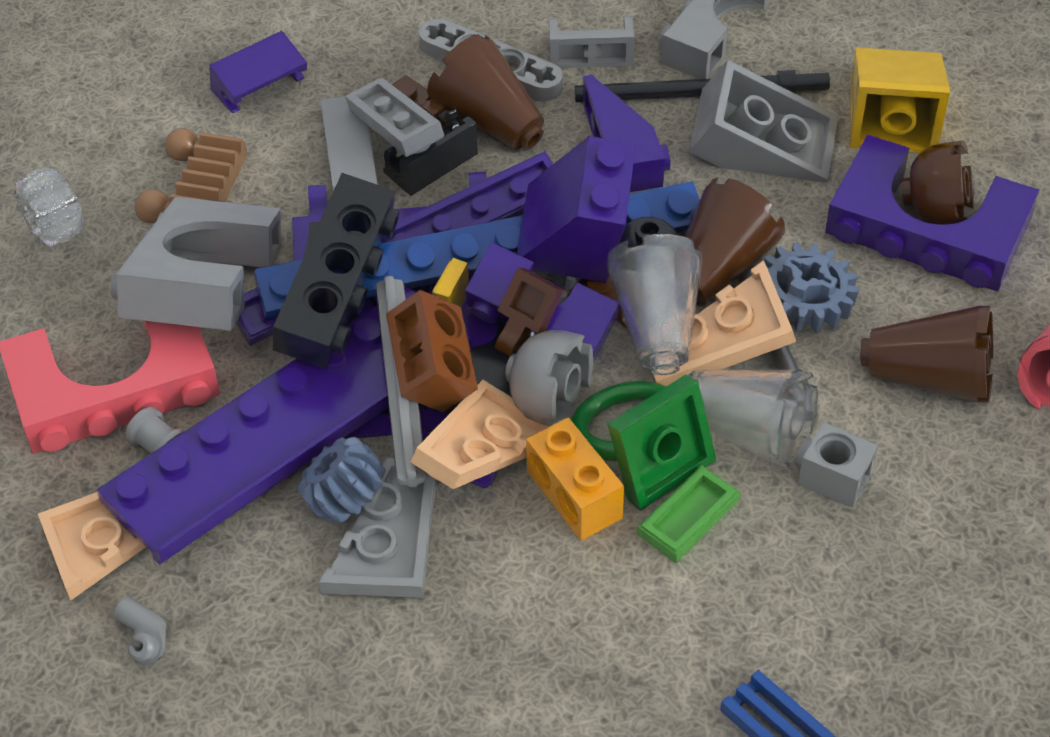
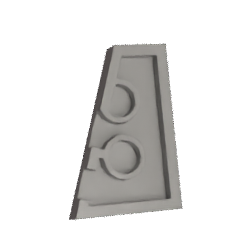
M386 458L382 465L386 469L381 479L383 485L381 489L372 495V502L366 503L362 507V511L352 530L346 531L339 544L340 551L330 569L326 568L318 582L321 594L424 598L436 480L427 473L426 481L418 484L415 488H409L408 485H400L396 477L395 459Z

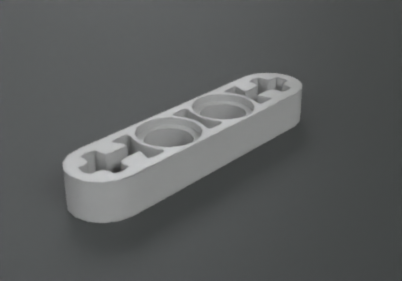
M444 19L426 21L419 28V42L422 52L441 61L463 40L477 34L485 39V35ZM492 39L508 64L518 67L513 72L530 98L539 101H549L561 94L563 90V74L559 66Z

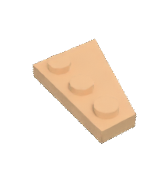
M764 260L750 270L752 276L735 288L728 285L715 294L717 301L700 313H688L643 345L656 383L668 386L685 374L693 379H697L796 342L794 332Z
M97 492L38 513L70 601L146 548L138 537L135 539L100 502Z

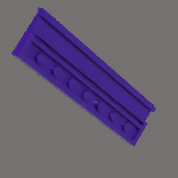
M406 286L405 296L408 299L415 292ZM378 305L347 325L351 327V333L342 355L334 353L328 369L299 359L293 360L99 487L97 493L100 502L135 539L137 537L152 552L153 559L160 565L312 461V458L319 456L324 446L331 447L337 439L347 437L389 408ZM467 336L469 348L472 350V339Z

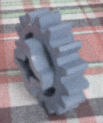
M798 242L793 243L791 252L779 246L776 248L774 257L768 255L764 257V262L787 318L795 322V329L799 332L803 329L804 324H811L812 329L816 333L821 331L824 322L832 328L838 327L840 317L844 319L850 317L852 306L855 305L859 288L855 287L858 278L857 274L847 273L850 263L847 260L839 262L833 260L835 251L832 249L825 254L819 253L818 245L814 243L809 250H803Z

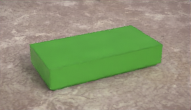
M701 465L637 527V535L676 563L740 500L741 492Z

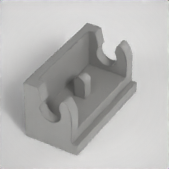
M623 16L624 29L558 31L557 18H550L548 31L550 62L560 68L634 66L635 35L632 16Z

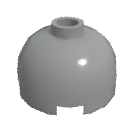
M563 330L544 331L531 336L519 348L517 354L510 356L506 365L505 378L509 382L510 393L516 407L526 418L547 426H552L567 417L571 420L577 409L572 406L578 397L580 387L590 388L592 380L593 348L591 344L582 343L584 335Z

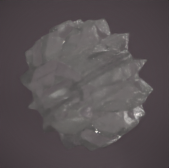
M49 167L40 171L37 169L24 175L25 178L16 181L14 197L18 202L17 208L23 216V221L28 225L30 233L36 236L38 242L51 247L57 243L67 242L73 239L74 235L82 232V226L84 225V216L81 212L82 206L76 198V192L71 189L68 179L63 178L60 171Z

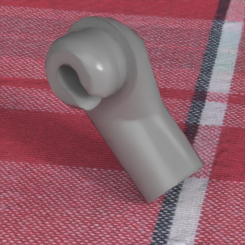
M130 596L123 598L114 610V618L134 631L133 646L128 645V652L139 663L144 665L152 664L158 661L165 652L166 622Z

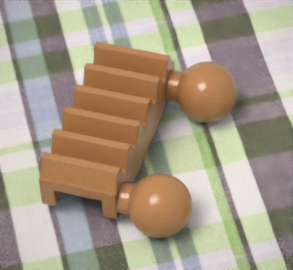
M186 128L173 130L167 136L165 142L166 152L174 160H188V169L182 170V182H176V195L170 194L169 199L159 190L149 189L142 192L135 201L136 215L143 222L155 223L160 212H164L175 197L225 202L247 156L246 142L241 138L200 132L198 138L193 131Z

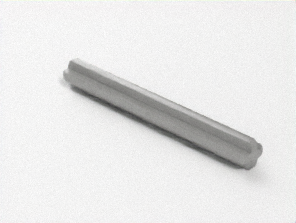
M386 276L383 281L376 284V295L396 477L400 485H408L409 488H415L427 479V473L410 462L416 448L423 442L419 404L401 397L386 313L406 300L405 287L402 280L394 279L393 276Z

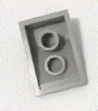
M727 60L702 88L689 153L720 168L826 183L829 178L838 115Z

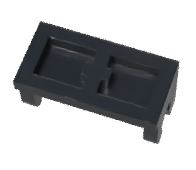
M453 108L445 114L446 128L443 129L444 138L432 143L427 150L411 154L407 157L403 154L396 157V148L394 146L388 148L384 152L385 168L383 173L410 196L414 195L478 154L476 122L468 116L462 120L460 126L457 120V110Z

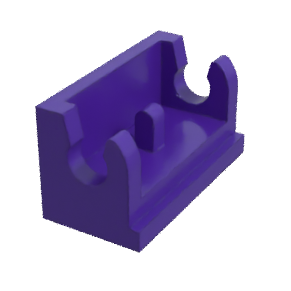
M280 31L210 64V89L230 112L234 113L240 110L237 103L242 101V97L288 75H291L297 82L304 79L301 72L307 70V62L285 33Z

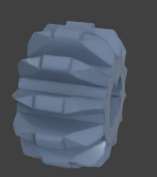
M342 437L337 439L331 447L324 446L322 453L318 457L312 458L310 467L302 472L301 477L303 480L299 484L298 491L308 504V508L318 517H322L328 523L333 521L342 523L352 513L360 514L361 508L366 503L372 502V495L381 489L383 485L381 479L386 469L380 463V459L375 455V452L366 443L360 442L356 437L348 439Z

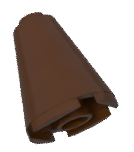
M479 34L472 35L460 42L442 59L447 67L440 77L435 72L430 77L427 86L429 99L443 104L448 112L456 108L458 118L463 120L469 116L476 122L478 130L515 151L521 147L528 150L539 142L544 133L542 129L544 118L490 37L485 35V39H483Z
M714 178L702 193L667 278L668 284L671 287V295L685 306L692 307L694 304L704 306L716 296L715 294L727 287L778 244L785 234V222L780 216L776 222L769 213L773 206L769 200L742 182L728 178L723 185L717 184L718 178Z
M980 305L872 328L870 338H862L861 366L869 367L870 375L873 377L978 403L989 402L993 374H986L990 373L991 359H993L994 354L991 306Z

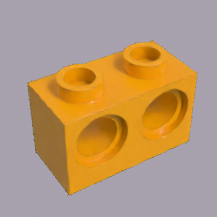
M569 417L526 439L527 473L580 541L623 519L624 485Z

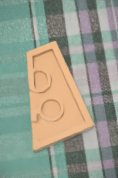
M482 380L477 385L478 390L464 398L416 448L410 462L428 473L435 480L441 481L448 487L455 489L525 459L526 439L550 426L526 418L516 407L512 397Z

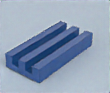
M759 669L751 675V680L748 684L743 682L736 689V694L732 698L728 696L721 702L720 711L749 737L775 736L741 707L744 703L751 707L783 737H805L756 694L757 691L809 737H836Z

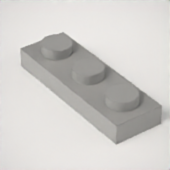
M382 77L345 96L350 111L406 157L427 150L432 143L445 137L440 121Z

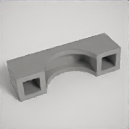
M771 0L686 1L678 18L672 25L667 24L659 39V47L662 48L661 64L697 79H708L726 55L728 28L719 21V18L737 9H764Z

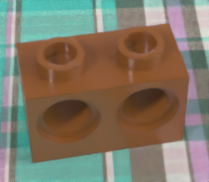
M419 290L386 313L401 397L444 412L478 390L460 306Z

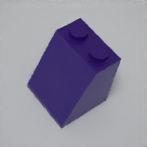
M588 136L531 181L527 187L517 254L534 262V270L607 283L626 225L636 145Z

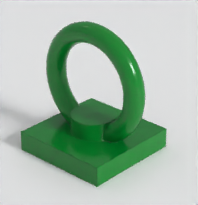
M686 374L668 386L654 382L633 381L607 387L582 402L571 418L574 425L603 460L618 461L627 499L639 510L644 509L682 484L701 465L706 468L716 461L699 382ZM644 400L608 423L612 441L598 439L589 432L591 421L603 410L622 402Z

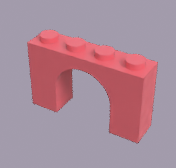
M143 321L151 345L148 358L131 376L119 382L101 386L83 385L74 382L59 370L45 328L0 341V353L32 453L58 451L67 446L68 443L92 435H108L117 427L129 424L139 411L147 407H155L161 413H165L184 406H200L210 398L219 396L220 390L215 368L199 327Z

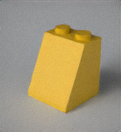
M855 47L851 71L849 148H860L867 134L909 147V152L916 153L939 144L950 94V86L942 53Z

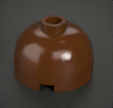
M964 140L945 142L928 147L920 152L912 162L910 177L902 178L903 202L905 205H913L915 214L920 221L939 225L955 224L968 219L964 217V205L974 209L971 166L961 165V154H969Z

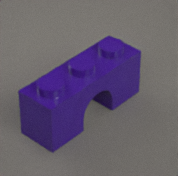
M491 242L465 289L467 306L471 307V313L488 323L494 324L498 320L506 324L509 317L497 310L517 268H526L534 273V262ZM576 282L569 297L557 306L546 331L563 330L584 335L582 343L592 345L594 363L618 318L619 302ZM531 330V336L538 334Z

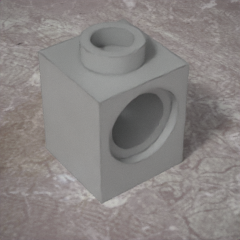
M822 422L814 438L805 437L798 449L795 458V464L801 466L798 485L853 508L873 472L878 445Z

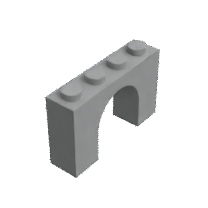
M175 197L165 211L160 212L155 224L149 231L147 230L144 233L142 241L135 250L130 251L128 259L112 276L111 296L113 299H117L118 318L231 331L244 310L243 266L238 265L254 267L272 265L281 248V208Z

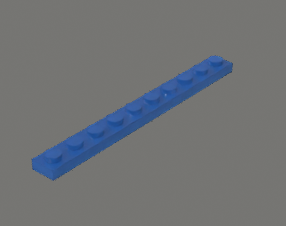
M691 181L629 194L626 225L640 217H655L672 225L676 233L687 231L700 200L694 182ZM523 215L380 244L379 248L384 249L383 258L375 276L368 274L363 284L364 287L368 288L366 298L377 296L376 284L383 281L386 276H393L394 279L402 280L404 287L408 286L411 289L437 284L452 258L467 262L468 275L471 277L474 275L491 242L517 254ZM303 259L254 270V279L265 319L279 315ZM339 268L330 270L337 274H344L348 272L344 269Z

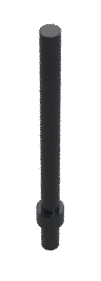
M795 70L777 71L776 75L761 76L795 94L796 91L826 90L830 88L829 72L796 74ZM711 78L603 85L621 100L701 96L702 88ZM575 85V102H583V85Z

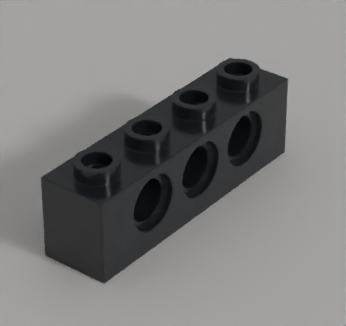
M341 173L273 326V351L328 369L334 353L343 354L351 333V327L346 324L351 313L360 314L368 288L364 287L363 284L368 274L372 276L377 274L384 253V249L379 248L384 236L388 238L393 236L398 223L400 212L393 209L395 190ZM350 231H359V232H361V233H363V234H362V235H352V234H350V233H348V232H350ZM339 268L344 269L348 272L344 274H337L330 270ZM317 307H326L332 311L328 313H319L314 311L313 309Z

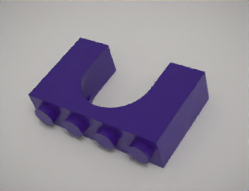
M867 134L829 204L825 233L835 236L841 242L856 243L877 250L885 257H897L921 265L929 272H941L965 280L973 287H986L998 292L1032 219L1039 189L995 176L980 209L972 217L965 221L948 225L926 223L907 214L894 199L902 178H904L910 148Z

